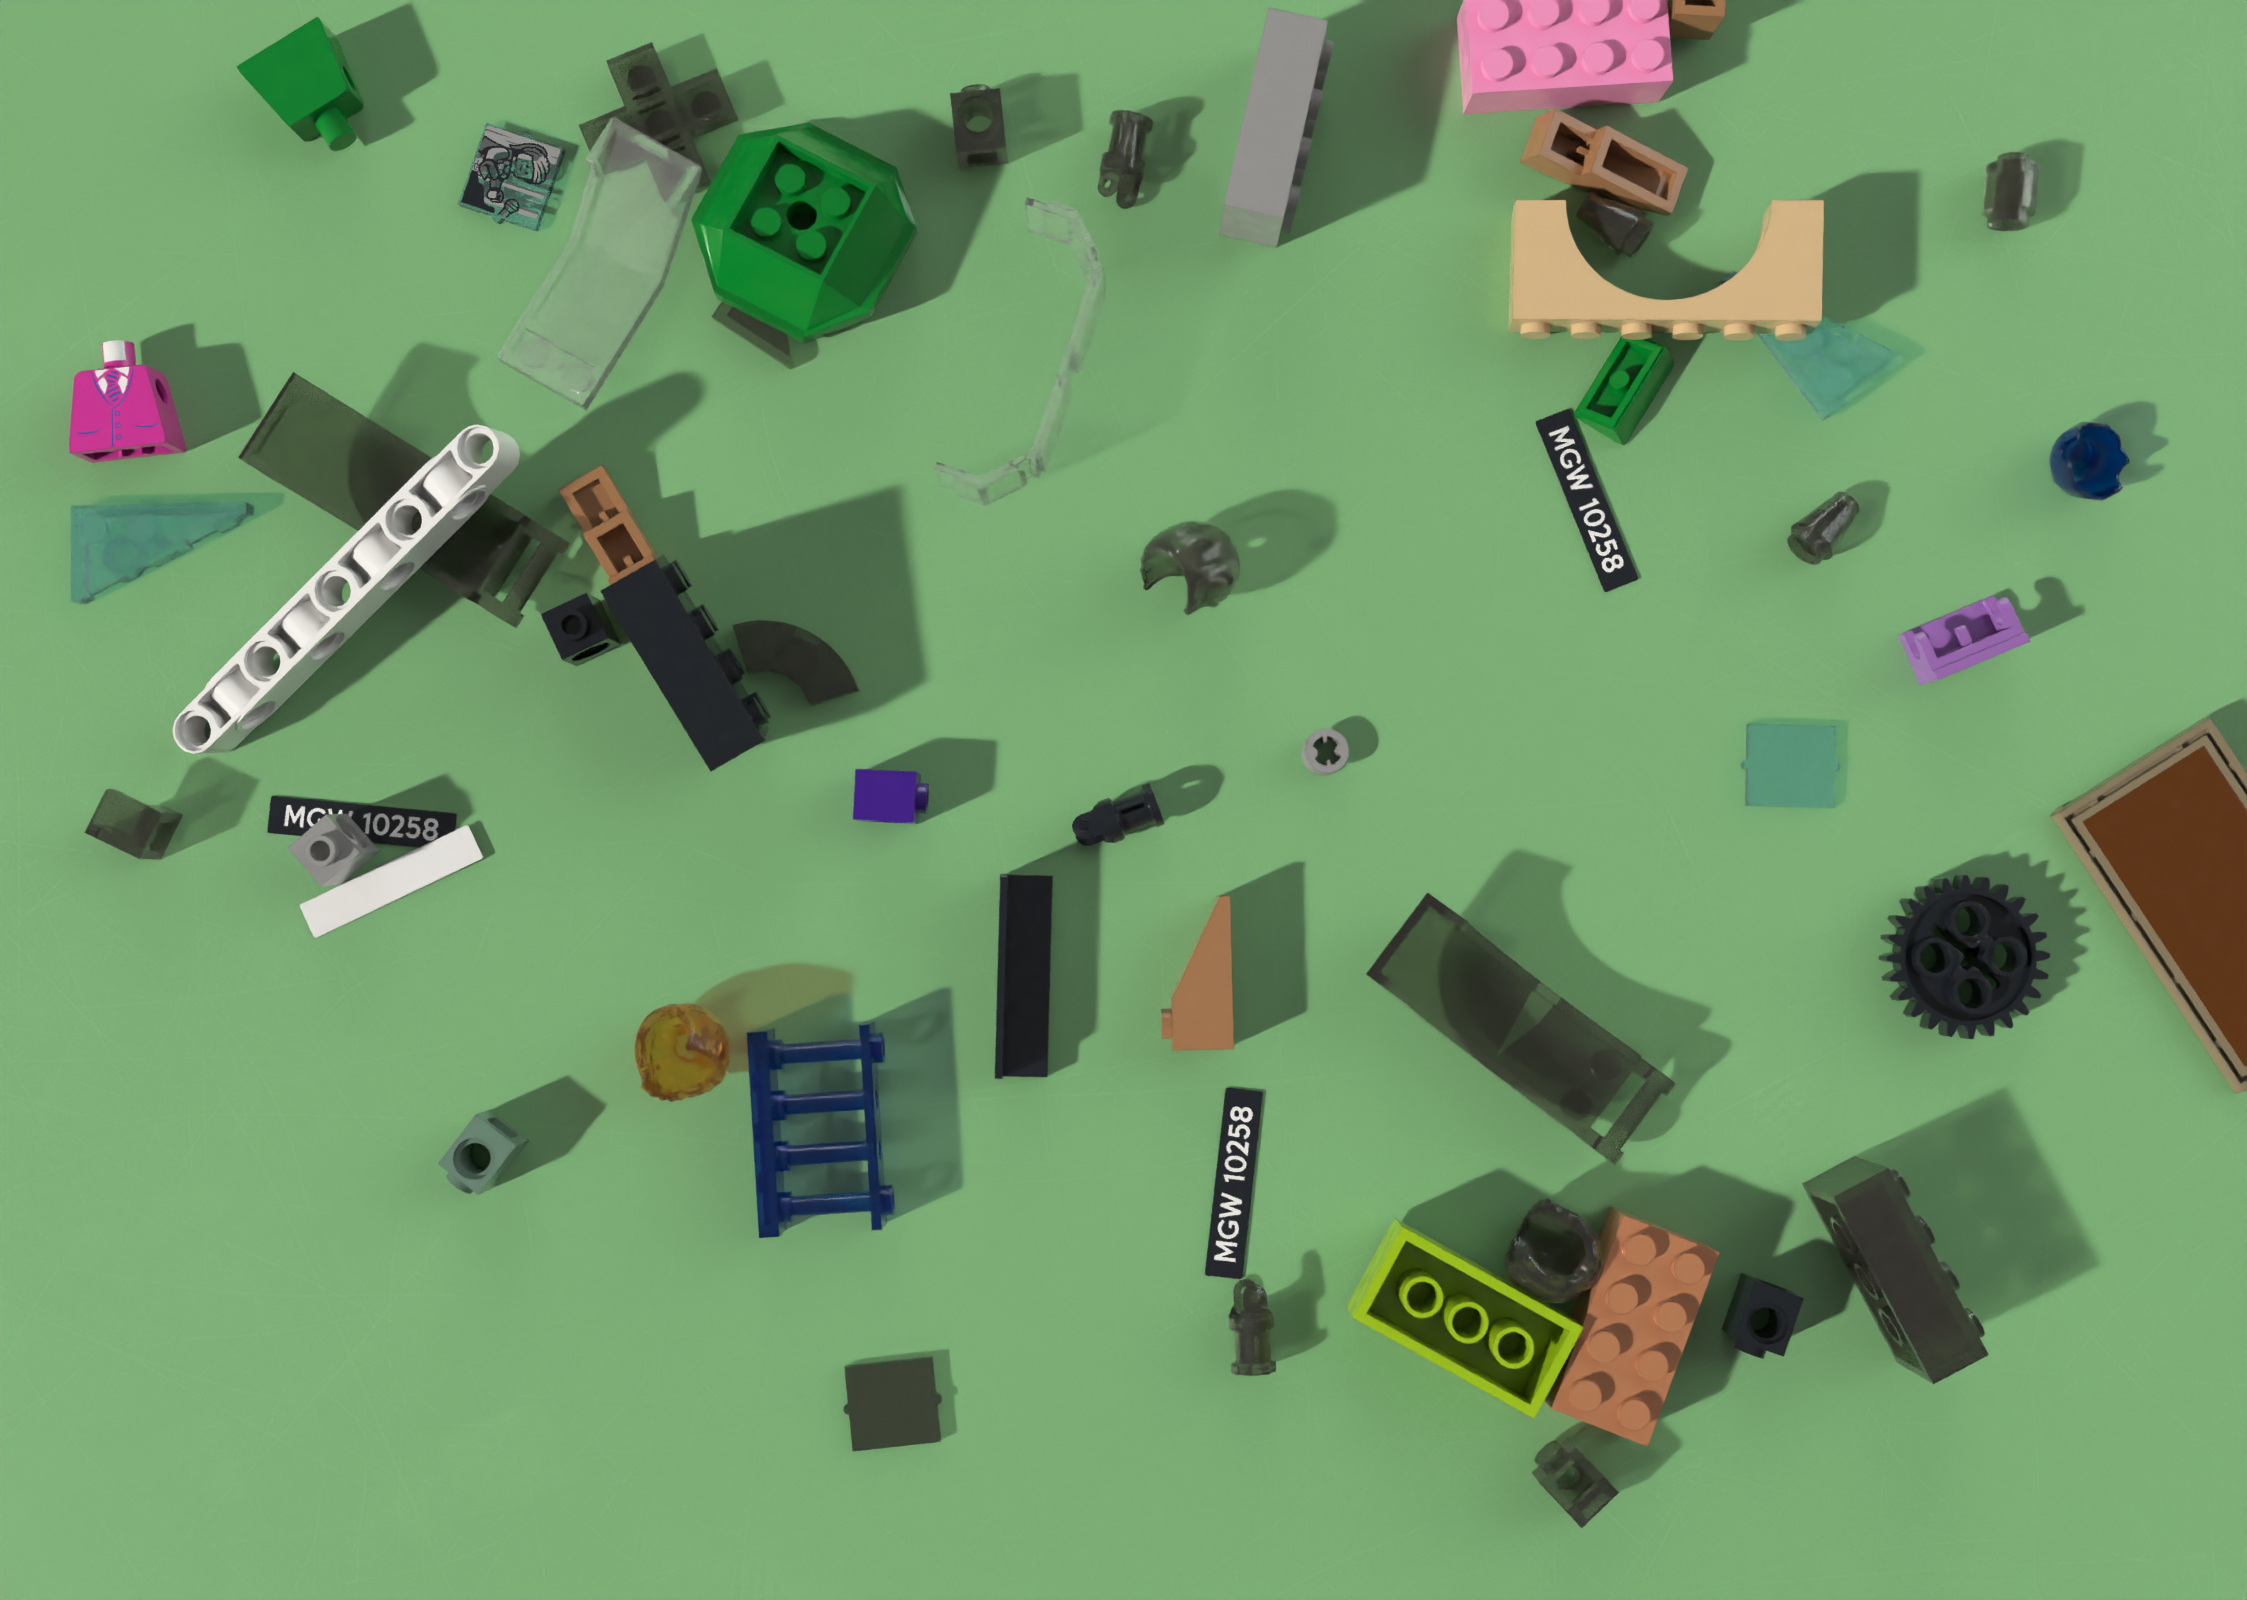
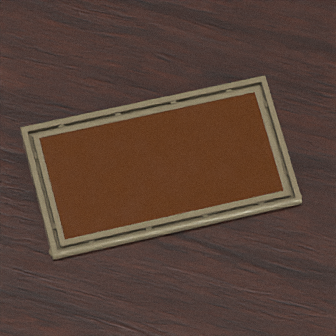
M2202 718L2063 807H2058L2050 816L2233 1092L2241 1093L2247 1090V772L2211 718Z

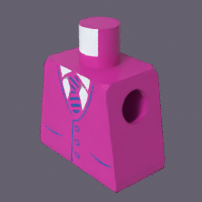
M122 340L102 343L104 369L80 371L74 377L69 453L91 463L185 453V441L165 375L148 365H136L134 343Z

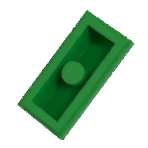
M1620 337L1573 414L1575 418L1614 442L1625 445L1674 366V361L1668 348L1647 339L1628 340Z

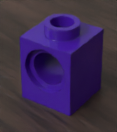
M856 769L853 820L918 824L919 813L927 814L929 784L920 783L921 774L918 772Z

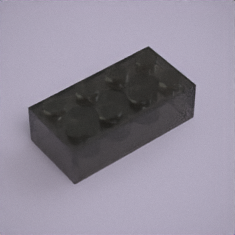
M1853 1156L1802 1183L1898 1364L1935 1384L1989 1355L1980 1339L1985 1336L1982 1324L1968 1307L1964 1309L1956 1294V1291L1960 1289V1284L1951 1268L1944 1261H1938L1930 1246L1935 1243V1237L1925 1220L1919 1215L1914 1216L1906 1201L1911 1196L1910 1190L1902 1176L1895 1169L1890 1170L1888 1167Z

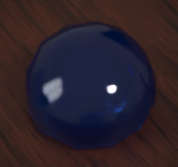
M2082 421L2069 428L2058 437L2050 453L2049 464L2053 482L2064 493L2077 498L2103 501L2119 493L2123 489V484L2119 481L2120 473L2130 463L2129 457L2121 447L2120 436L2108 424Z

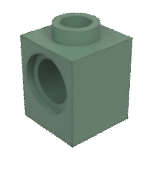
M488 1110L473 1117L438 1164L449 1172L446 1177L452 1185L465 1193L471 1194L474 1191L479 1195L495 1186L529 1140L494 1112ZM476 1143L484 1145L490 1152L491 1160L487 1169L480 1168L472 1159V1149Z

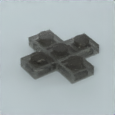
M652 42L607 60V65L624 106L579 125L600 175L605 176L647 158L666 203L711 185L712 182L694 139L739 120L717 68L671 87Z

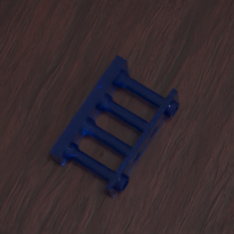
M875 1021L860 1024V1039L784 1044L782 1039L775 1040V1028L757 1029L747 1032L759 1238L780 1237L787 1230V1222H793L794 1217L871 1212L872 1230H882L887 1223V1216L895 1214L893 1184L885 1185L877 1068V1063H885V1040L883 1032L875 1033ZM861 1059L863 1090L787 1095L786 1090L778 1089L777 1070H784L785 1064ZM864 1110L866 1140L790 1145L789 1141H782L780 1121L787 1120L788 1115ZM855 1161L868 1162L869 1191L793 1196L792 1191L785 1192L784 1172L790 1171L791 1166Z

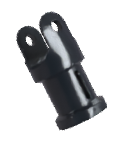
M1147 783L1142 785L1141 791L1116 801H1112L1110 798L1099 801L1093 807V810L1077 816L1073 821L1072 828L1080 844L1091 846L1102 841L1107 843L1122 841L1125 839L1126 833L1153 823L1157 827L1164 825V820L1152 788Z

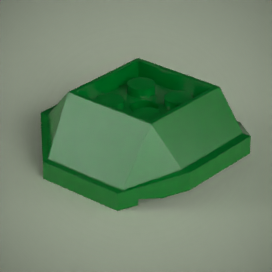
M811 123L739 134L691 218L716 298L804 344L824 337L823 334L837 331L871 318L917 234V226L897 167ZM808 215L816 219L813 226L808 229L798 230L792 227L794 220L800 216Z

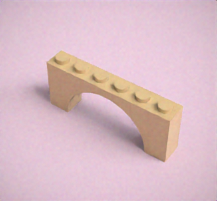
M1515 200L1511 216L1509 332H1520V337L1525 339L1548 338L1551 332H1571V337L1574 339L1589 340L1601 337V332L1621 333V337L1628 340L1648 339L1652 337V333H1672V338L1677 340L1700 339L1703 337V333H1724L1723 338L1732 341L1752 339L1755 337V333L1775 334V339L1780 341L1802 340L1806 338V334H1812L1822 321L1824 200H1772L1763 214L1761 234L1755 253L1742 270L1713 290L1694 297L1674 300L1650 299L1628 293L1612 285L1594 271L1578 250L1572 237L1567 218L1566 200Z

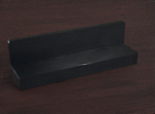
M1000 874L995 1079H1003L1004 1076L1048 1077L1053 876Z

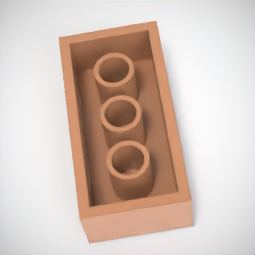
M1610 1207L1570 1312V1316L1584 1328L1544 1400L1545 1403L1552 1410L1648 1447L1720 1252L1703 1242Z

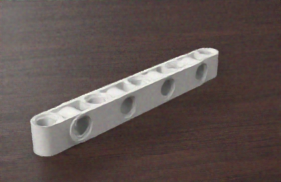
M478 424L468 426L462 430L437 456L429 460L210 679L205 689L174 721L173 736L177 745L185 752L193 754L230 752L258 725L267 720L484 504L488 496L514 471L520 458L519 446L515 439L507 433ZM492 440L494 446L493 455L484 463L482 459L483 447L488 441ZM419 511L422 523L419 530L414 533L411 525L412 518ZM348 582L351 594L348 601L344 603L342 589ZM278 652L281 662L276 672L273 667V659ZM207 722L210 724L211 734L208 740L205 736L204 731Z

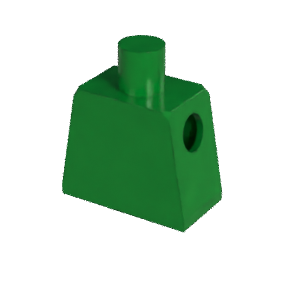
M318 16L236 66L244 78L280 118L305 142L312 141L321 135L332 151L343 150L355 142L357 135L347 118L362 110L364 102L339 41Z

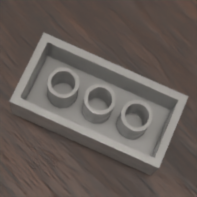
M1268 7L1223 205L1219 235L1276 248L1280 232L1290 234L1301 188L1291 186V184L1301 186L1312 141L1309 138H1312L1334 41L1324 39L1328 25L1327 20Z

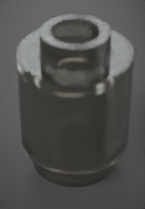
M2021 152L2003 153L1997 157V161L1986 166L1982 215L1987 218V228L1995 231H2018L2029 227L2030 217L2034 216L2036 212L2039 164L2029 160L2028 154Z

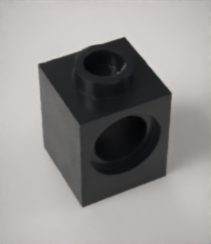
M587 592L541 614L561 659L572 665H581L621 646L601 600Z
M1741 1273L1721 1330L1736 1339L1734 1347L1742 1352L1764 1359L1766 1351L1784 1357L1804 1298L1786 1288ZM1768 1307L1770 1312L1769 1322L1764 1328L1753 1330L1751 1326L1753 1314L1761 1308Z

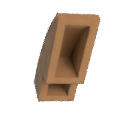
M1556 108L1536 117L1520 163L1578 189L1666 216L1672 214L1688 170V167L1609 126L1595 129Z

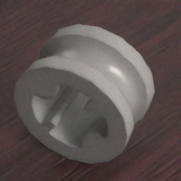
M1333 729L1315 731L1306 739L1302 747L1304 765L1317 775L1335 773L1346 764L1349 757L1347 740L1341 733ZM1320 739L1322 745L1327 742V739L1334 742L1336 746L1333 749V754L1337 757V761L1331 765L1329 759L1324 762V765L1315 760L1318 755L1317 749L1313 747L1316 740Z

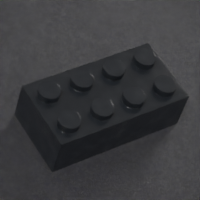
M662 555L600 592L711 772L765 741L768 731L767 724H769L768 719L771 718V715L759 694L755 691L748 695L740 680L743 679L742 675L745 672L733 651L728 648L722 652L713 637L719 629L704 604L695 607L686 590L692 584L677 560L669 563L665 555Z

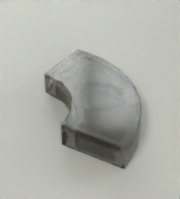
M757 620L732 625L747 673L771 672L788 677L801 687L812 706L860 691L851 670L841 656L831 646L811 632L795 625L777 621Z

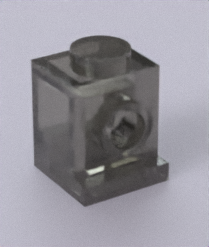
M1569 1438L1561 1445L1557 1440L1547 1443L1534 1459V1462L1538 1465L1532 1471L1534 1477L1581 1528L1619 1493ZM1571 1466L1575 1467V1475L1571 1480L1562 1481L1559 1479Z

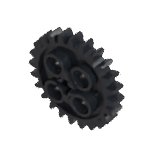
M1955 875L1952 884L1947 878L1934 879V891L1928 886H1917L1915 888L1919 902L1913 899H1901L1899 901L1907 913L1905 916H1888L1887 919L1898 929L1896 934H1883L1880 937L1884 942L1893 945L1892 952L1879 955V960L1893 963V970L1884 974L1882 980L1898 982L1899 987L1893 991L1890 998L1896 1001L1908 999L1909 1002L1903 1014L1907 1017H1916L1922 1014L1920 1019L1921 1028L1932 1030L1938 1025L1939 1035L1952 1037L1957 1030L1960 1038L1973 1039L1977 1029L1981 1035L1991 1037L1994 1036L1995 1032L1994 1022L2003 1028L2013 1027V1021L2009 1012L2026 1016L2030 1013L2022 1001L2024 997L2040 999L2041 994L2031 984L2033 979H2048L2049 975L2037 969L2036 965L2037 961L2050 958V953L2036 950L2035 944L2045 939L2047 934L2046 932H2031L2030 926L2037 920L2038 914H2020L2019 911L2026 899L2024 897H2012L2006 900L2009 886L2006 884H1996L1990 889V881L1987 877H1976L1972 884L1968 875ZM1962 908L1967 911L1970 917V926L1963 934L1959 932L1955 923L1956 915ZM1932 925H1937V929L1945 940L1938 938L1932 932ZM1929 944L1935 950L1936 962L1932 968L1926 970L1921 963V952ZM1998 944H2002L2006 950L2007 957L2004 965L1998 969L1993 963L1992 954ZM1954 947L1967 948L1968 950L1965 952L1963 956V954L1957 948ZM1965 957L1972 966H1963L1960 963ZM1983 973L1995 980L1997 984L1995 989H1992L1989 981L1982 975ZM1964 980H1968L1972 986L1973 993L1970 1001L1963 1005L1958 998V987Z

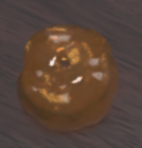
M694 1003L669 1004L655 1009L648 1014L638 1028L634 1049L635 1063L642 1080L641 1088L651 1097H657L660 1101L668 1100L673 1102L677 1100L682 1101L687 1097L692 1098L702 1095L721 1084L728 1073L730 1042L719 1018L707 1008Z

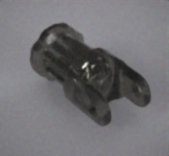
M1116 110L1112 112L1109 119V124L1113 128L1108 152L1102 154L1098 191L1104 197L1112 196L1117 191V205L1122 209H1129L1137 201L1140 184L1143 180L1145 161L1142 159L1146 134H1149L1152 130L1153 120L1141 113L1129 110ZM1110 180L1109 187L1105 188L1106 182ZM1130 194V199L1125 201V197Z
M1242 1279L1234 1286V1305L1229 1314V1329L1234 1331L1236 1361L1231 1363V1372L1235 1375L1245 1376L1268 1375L1276 1372V1361L1271 1360L1269 1331L1274 1328V1316L1268 1310L1267 1294L1264 1288L1256 1285L1250 1279Z

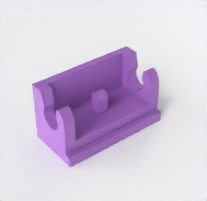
M1994 595L1898 635L1920 685L1940 680L2031 642L2027 632L2024 633L2017 614L2008 598L2004 597L1996 600Z

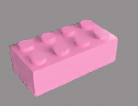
M1463 0L1456 18L1463 114L1653 103L1661 100L1673 82L1667 0Z

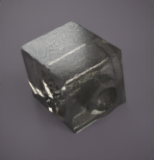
M975 84L962 88L961 92L950 93L959 168L1009 164L1000 88L990 89L987 85ZM977 116H983L992 121L991 125L981 132H975L966 127L967 123Z

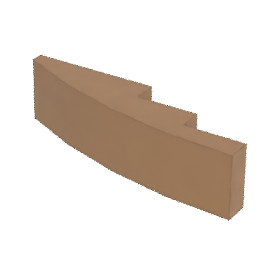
M600 465L558 489L584 531V538L608 575L609 579L607 580L610 585L658 558L604 465Z

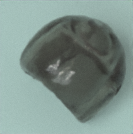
M1197 520L1181 522L1159 532L1146 545L1140 560L1142 565L1140 573L1141 579L1144 582V590H1148L1155 583L1166 577H1185L1187 583V605L1183 612L1187 616L1203 607L1216 608L1220 602L1227 599L1233 592V588L1240 576V560L1236 546L1231 542V538L1219 527Z
M1541 1199L1528 1211L1522 1224L1516 1231L1515 1237L1508 1247V1252L1505 1254L1503 1267L1511 1283L1527 1295L1548 1303H1566L1578 1298L1580 1294L1589 1290L1597 1281L1603 1267L1602 1246L1594 1230L1578 1214L1558 1205L1551 1199Z

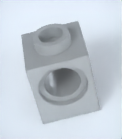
M326 814L288 847L290 852L321 887L343 884L380 852L348 814Z

